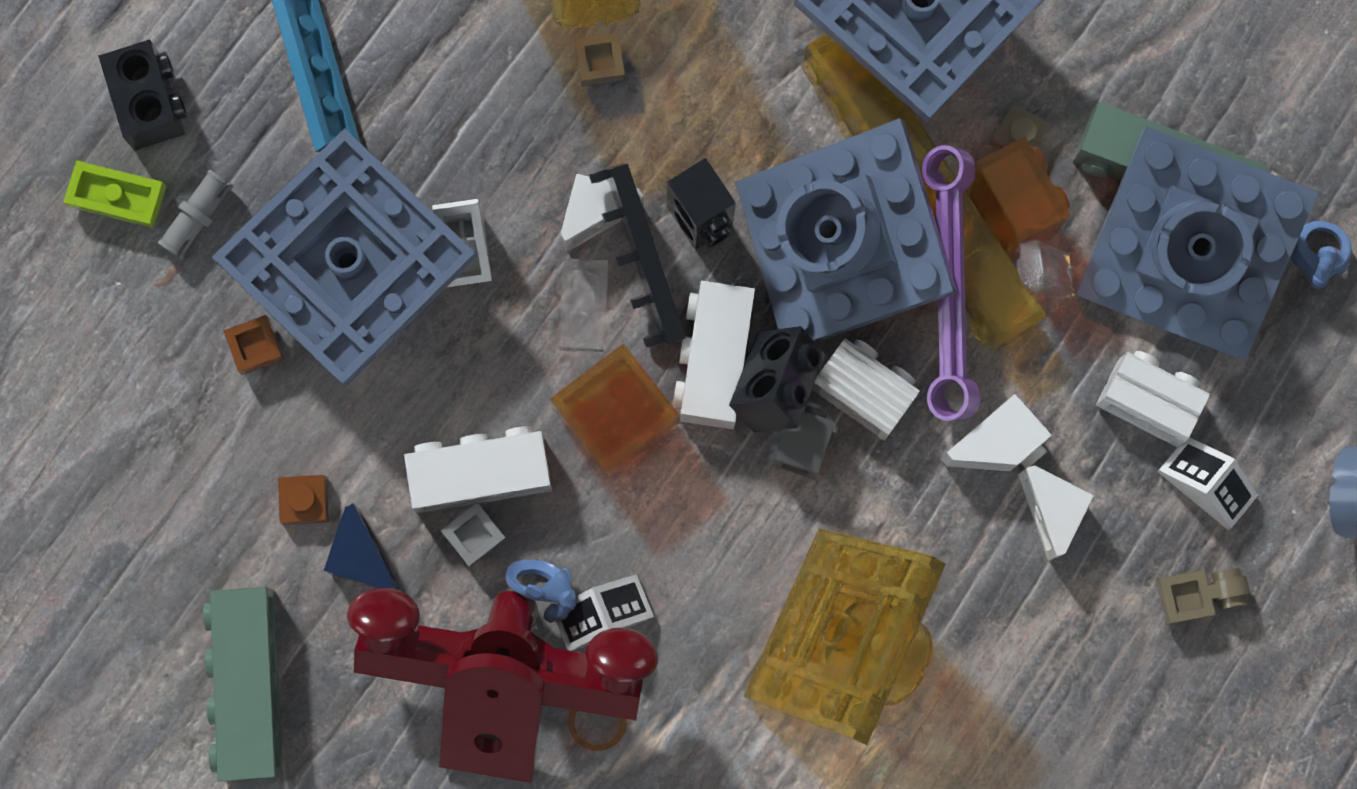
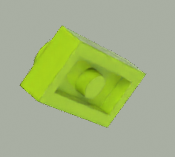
M76 160L63 203L70 208L154 228L167 186L162 181Z

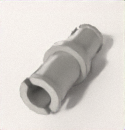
M209 169L207 175L188 202L182 201L178 206L181 210L157 243L180 259H183L185 252L204 226L209 228L213 222L210 219L211 215L228 191L233 188V185Z

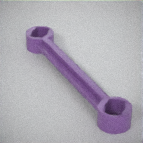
M941 145L933 148L926 155L922 165V174L926 184L936 190V223L958 293L938 300L940 377L936 378L928 389L927 404L932 414L941 420L965 421L977 412L981 401L978 386L972 379L967 377L963 191L973 182L976 168L973 158L965 150ZM950 154L954 158H958L959 161L958 176L951 184L944 180L941 172H938L940 163ZM954 381L962 387L965 396L964 404L959 412L952 410L947 399H943L945 389Z

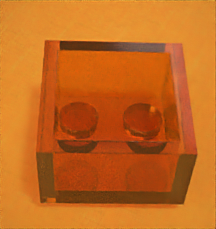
M1026 136L976 162L974 180L966 191L1006 262L1052 240L1071 216L1068 211L1070 210V203L1067 195L1060 186L1054 187L1046 173L1048 166L1044 155L1038 147H1031Z
M624 343L550 398L552 409L607 480L680 425L679 413Z

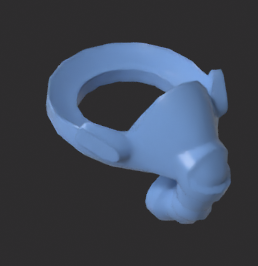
M1313 221L1304 225L1290 259L1295 266L1302 268L1307 282L1313 288L1323 289L1334 275H1342L1349 267L1352 252L1351 241L1346 233L1337 225L1326 221ZM1315 231L1331 233L1340 243V252L1338 253L1337 249L1333 247H1322L1318 250V255H1316L1309 249L1306 238Z
M534 559L520 560L508 566L506 582L515 592L532 600L555 602L546 608L543 617L545 621L549 623L562 622L564 619H567L570 611L577 604L576 593L571 588L572 579L568 568L561 570L548 562ZM526 574H535L545 577L549 581L544 587L531 584L526 587L519 583L517 578Z

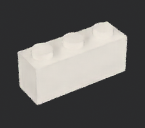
M701 281L699 294L690 293L686 320L695 321L692 338L685 337L686 339L682 341L679 361L680 364L688 365L686 381H676L672 407L681 409L680 422L734 430L736 413L729 406L744 366L755 292L754 288Z
M523 426L506 430V437L488 440L487 434H475L460 438L461 445L442 448V442H428L414 446V453L404 454L412 509L417 514L474 505L476 502L481 504L553 491L542 431L533 432L531 426Z

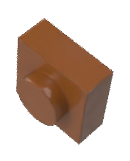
M267 315L223 330L237 370L241 375L285 360L272 323Z
M325 475L278 478L280 524L295 525L329 522L327 477Z

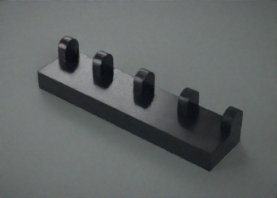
M621 163L589 174L591 184L600 183L608 179L617 208L601 215L604 223L621 218L631 251L617 256L616 260L618 266L635 261L646 294L635 297L630 302L633 309L649 305L658 330L657 333L649 334L643 338L645 347H651L663 342L671 344L686 339L629 165Z

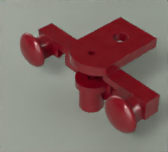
M374 588L361 593L351 602L347 611V621L350 627L359 634L354 649V673L445 688L439 768L527 783L532 782L535 769L542 705L636 721L643 679L656 669L658 652L653 642L647 636L629 628H611L598 633L589 642L586 653L554 648L533 633L538 614L536 602L525 598L515 591H505L498 594L493 600L487 624L466 632L418 626L420 612L416 602L406 593L392 588ZM481 734H492L498 737L499 739H488L482 736Z

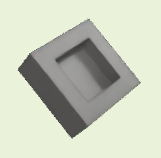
M478 502L440 530L470 568L507 540Z

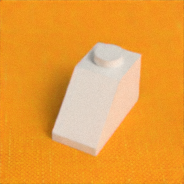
M1014 394L951 448L940 460L948 467L1011 471L1021 463L1025 468H1028L1047 452L1041 444L1052 435Z

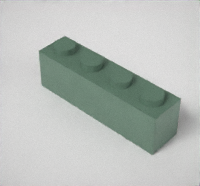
M1100 101L1089 117L1073 159V163L1081 165L1082 170L1089 175L1099 178L1110 176L1121 181L1143 127L1148 126L1267 172L1269 167Z
M268 587L210 591V603H205L203 607L204 626L206 631H211L212 649L206 650L205 653L206 674L208 678L213 677L214 696L208 697L207 700L208 722L210 725H215L216 744H211L209 747L210 770L212 773L217 772V782L283 777L275 590Z

